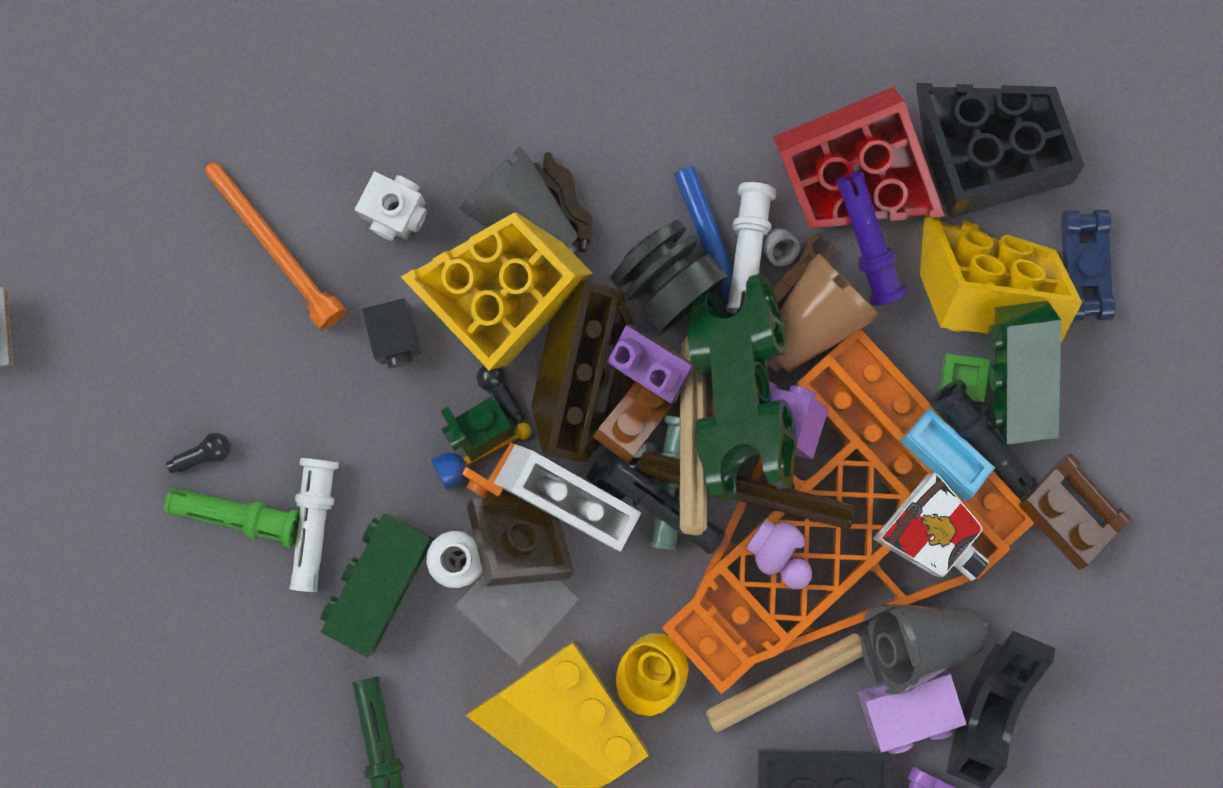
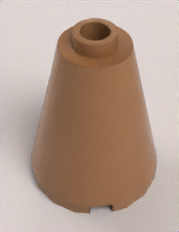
M818 254L811 260L779 310L785 325L786 353L781 356L768 358L767 364L777 373L782 368L790 373L872 323L880 313L822 255Z

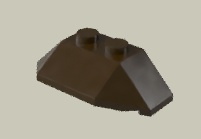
M580 281L550 321L531 405L543 455L585 463L592 456L591 453L603 445L593 438L596 431L630 389L632 378L607 363L626 325L632 324L634 326L624 304L626 300L623 292L588 281Z

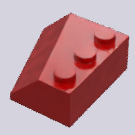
M895 87L773 136L809 228L852 225L836 181L846 176L847 179H850L853 191H855L850 174L855 172H864V179L877 219L889 218L890 221L906 220V217L928 215L930 218L945 216L905 101Z

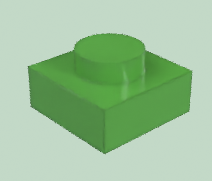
M949 353L944 354L939 390L947 384L961 379L967 385L966 392L975 403H984L990 359Z

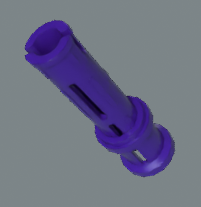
M855 172L850 174L855 191H853L850 179H847L846 176L838 179L836 183L840 188L862 254L859 258L858 267L867 276L872 294L869 296L870 303L873 306L885 305L905 297L908 294L906 285L900 283L894 264L897 260L895 251H892L890 247H886L864 179V172Z

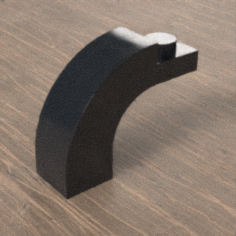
M1012 631L1003 645L996 643L984 662L963 709L967 725L956 729L946 773L981 788H990L1007 767L1013 730L1023 704L1031 690L1054 662V647L1016 631Z

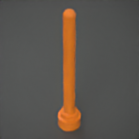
M216 162L207 164L205 167L207 177L309 303L307 305V309L310 311L308 317L318 330H326L337 323L347 312V309L336 296H330L328 292H321L221 165Z

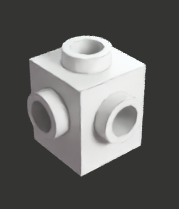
M375 171L354 209L362 219L372 223L369 228L372 232L390 241H393L395 235L407 241L411 231L417 233L420 230L427 215V209L424 208L426 202L422 195L418 193L420 187L417 184L399 175L392 180Z

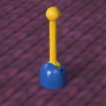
M527 423L518 424L515 428L516 435L473 461L468 456L461 457L451 452L443 453L431 459L445 489L449 490L462 482L465 478L462 472L470 463L517 439L526 440L532 435L531 426Z

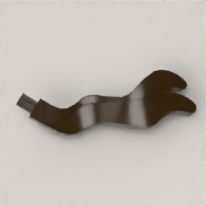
M546 152L543 159L544 169L541 170L538 163L533 164L552 195L557 198L558 204L570 224L578 230V251L586 252L587 245L591 242L592 217L577 201L574 180L569 169L556 164L552 154Z

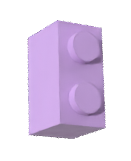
M948 671L903 694L890 695L885 692V690L890 689L885 683L857 692L872 740L881 752L888 751L890 754L905 752L914 746L913 742L928 737L932 740L944 739L952 736L956 732L955 728L967 725L952 676Z

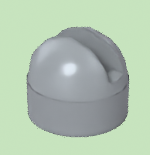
M775 228L764 238L762 249L764 255L772 264L785 266L796 259L800 251V244L791 232L782 228ZM779 241L787 243L784 249L776 244Z

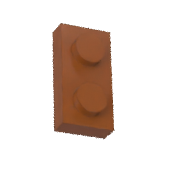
M635 382L598 428L593 438L629 463L675 402L669 403L640 383Z

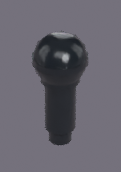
M483 365L478 370L476 376L479 387L489 394L492 393L507 417L512 419L515 424L524 419L525 415L522 412V407L506 385L507 381L503 367L488 370Z
M210 433L199 443V446L174 456L172 460L166 463L170 473H175L177 471H185L205 461H224L230 454L231 444L225 435Z

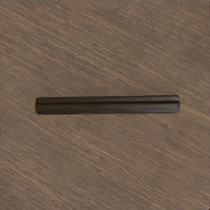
M649 451L643 452L638 465V472L640 474L680 485V459ZM737 475V491L734 500L844 529L850 528L853 524L856 510L852 504L790 488L778 490L776 486L768 482Z

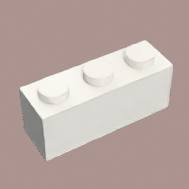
M516 444L494 482L499 487L620 552L642 513L538 453Z

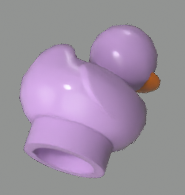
M765 519L746 547L747 550L756 555L755 561L758 568L768 575L779 572L782 578L780 582L781 588L788 586L792 589H802L810 583L812 578L810 565L800 558L790 559L796 548H802L805 545L802 533L793 524L779 523L774 525Z

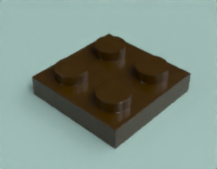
M517 496L471 499L467 505V511L487 587L567 580L574 573L559 519Z

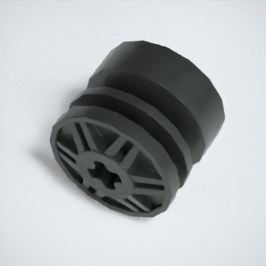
M680 219L643 238L625 255L623 262L610 276V280L617 288L634 278L636 279L624 293V297L628 301L646 292L651 298L642 307L640 316L657 336L663 334L691 312V302L706 290L712 294L727 279L725 272L710 255L698 258L692 263L688 261L687 257L694 250L698 242L694 236L675 245L686 231V227Z

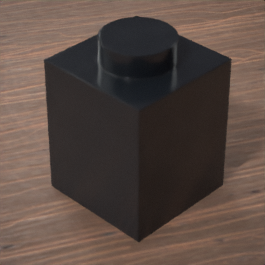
M405 298L362 309L374 360L380 364L387 363L388 368H396L413 363L412 356L422 354L411 307Z

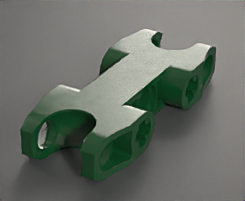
M762 274L749 276L746 282L745 303L742 309L730 318L722 319L720 304L716 296L710 294L708 290L691 302V313L687 328L690 358L695 370L699 374L712 373L715 415L699 418L696 422L697 454L702 463L711 496L721 502L734 499L737 491V472L744 461L755 455L761 456L764 475L767 477L769 484L776 486L780 490L790 488L793 481L794 458L797 449L794 417L786 400L771 401L767 365L768 358L781 356L786 353L785 325L770 282Z

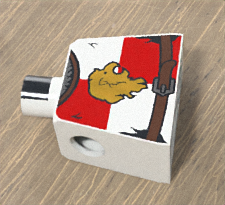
M937 473L925 476L873 538L881 545L935 577H944L954 566L968 579L973 581L989 563L987 558L971 546L982 532L983 527Z

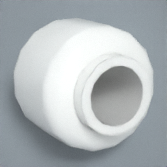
M449 531L443 533L431 543L427 551L426 563L429 573L436 582L445 587L461 588L470 585L483 572L475 538L467 532ZM462 551L464 554L457 556L454 552ZM451 558L455 560V566L451 563ZM466 558L465 565L460 567L461 560Z

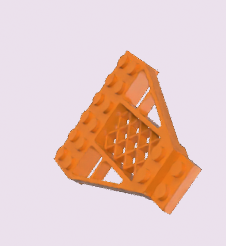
M861 329L844 339L794 385L816 393L815 399L828 409L825 421L842 439V447L807 480L802 481L793 474L791 485L794 490L817 496L835 497V500L842 502V497L866 498L865 524H852L849 528L865 529L864 556L840 555V527L821 522H810V519L803 518V521L779 520L786 513L775 510L741 541L733 544L731 537L747 505L745 502L738 501L724 530V539L714 551L693 598L661 626L721 694L731 687L754 664L863 622L865 614L871 608L816 629L809 627L868 571H871L894 595V599L882 604L908 605L971 581L960 572L956 576L905 595L879 566V561L890 549L879 543L872 550V530H881L884 526L872 525L873 499L897 500L898 510L925 476L933 473L900 440L922 413L929 408L935 411L947 424L949 423ZM854 452L862 461L843 460ZM759 456L749 477L759 480L763 472L761 456ZM843 466L867 467L866 493L842 492ZM836 468L835 491L812 490ZM994 471L991 472L978 491L969 500L964 502L956 494L983 527L982 532L971 546L987 558L989 563L976 579H979L1010 550L1009 546L1034 524L1031 518L1018 506L1021 500ZM874 474L892 494L873 493ZM765 519L774 525L790 523L795 526H803L805 545L802 547V553L793 552L791 557H801L807 563L808 558L833 559L832 585L808 584L800 590V615L775 614L776 588H781L780 583H776V574L770 575V583L745 581L746 555H755L746 550V547ZM809 527L834 528L833 554L809 553ZM738 557L739 580L727 568ZM840 559L861 560L839 580ZM744 586L769 588V612L764 609ZM807 589L829 590L807 610ZM775 620H794L795 622L787 630H784Z

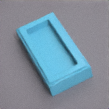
M931 408L922 413L900 440L933 473H937L964 502L974 496L995 469L991 463L964 438L958 435Z

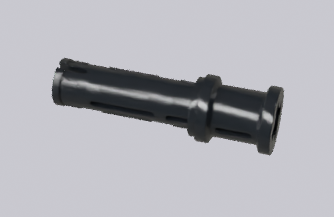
M958 379L944 386L932 398V407L937 411H943L954 425V430L965 440H969L975 449L995 467L994 472L1018 498L1026 496L1028 492L1022 485H1027L1032 491L1037 485V480L1030 475L990 426L989 412L985 407H978L966 392L967 385L963 380Z

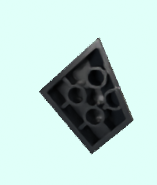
M933 83L916 84L923 141L949 218L1073 184L1082 171L1084 163L1056 87L1002 85L998 89L973 88V84H956V87H933Z

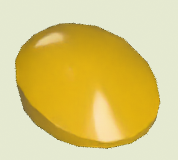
M650 633L640 637L623 655L617 668L616 687L620 701L627 709L638 715L653 716L666 711L677 701L686 685L689 672L686 654L669 636L663 633Z

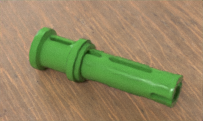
M174 486L167 493L164 504V511L168 515L182 516L243 531V535L251 540H256L258 537L282 542V546L286 548H292L296 541L300 510L297 509L286 512L266 507L265 502L262 501L251 502L249 505L190 492Z

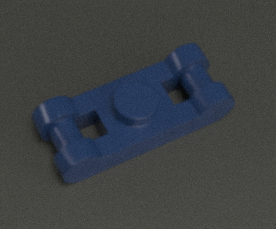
M1078 210L1064 211L1061 219L1063 265L1082 301L1073 321H1082L1084 316H1096L1098 320H1113L1116 305L1112 295L1109 236L1111 230L1110 211L1094 210L1092 214L1081 215ZM1080 231H1091L1092 243H1080ZM1082 288H1094L1095 299H1084Z

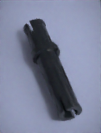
M616 458L606 470L603 481L609 483L633 500L632 505L640 511L646 509L672 529L704 549L707 554H712L723 541L725 531L717 528L709 521H707L706 530L701 535L694 536L682 533L680 529V501L660 488L661 482L655 478L650 477L647 479L624 463L621 458Z

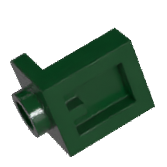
M494 396L489 397L458 417L454 416L449 407L441 410L448 424L441 429L454 451L462 447L471 461L516 435Z

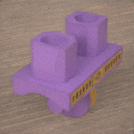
M632 324L626 325L607 360L608 364L669 403L676 402L683 384L694 369L691 361Z

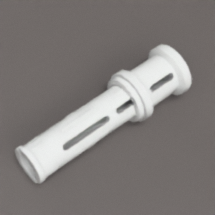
M745 182L738 186V195L741 197L739 217L733 220L734 233L738 235L729 301L726 307V311L734 315L737 314V309H740L741 298L743 299L742 307L745 303L746 282L749 276L759 273L763 239L771 232L772 226L768 222L770 202L776 198V189L764 183Z
M300 458V465L304 468L301 491L295 496L297 506H300L293 572L289 589L318 592V575L327 510H331V506H334L335 499L331 497L333 473L334 470L339 468V462Z

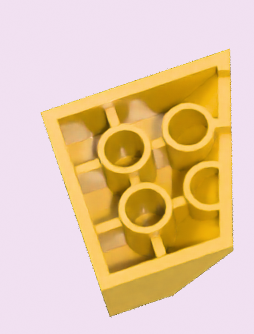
M512 213L473 235L468 241L450 251L443 252L433 258L431 262L406 273L401 278L488 370L508 366L554 317L579 282L587 281L593 273L563 242L519 213Z
M924 215L920 277L940 328H947L955 332L971 331L988 334L989 326L995 324V307L1048 301L1061 318L1062 343L1082 301L1055 249L1008 234L1002 236L999 240L980 231L979 225L965 220L962 226L959 227L940 221L941 217L930 218L928 215Z
M574 640L465 715L558 788H601L649 756L647 747Z

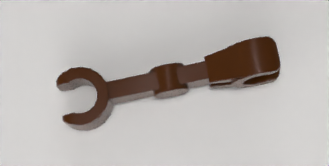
M815 234L808 240L799 261L791 270H788L783 275L782 279L773 288L777 304L795 287L811 260L817 256L813 251V244L821 238V234ZM832 246L825 255H822L827 261L833 256L835 247Z

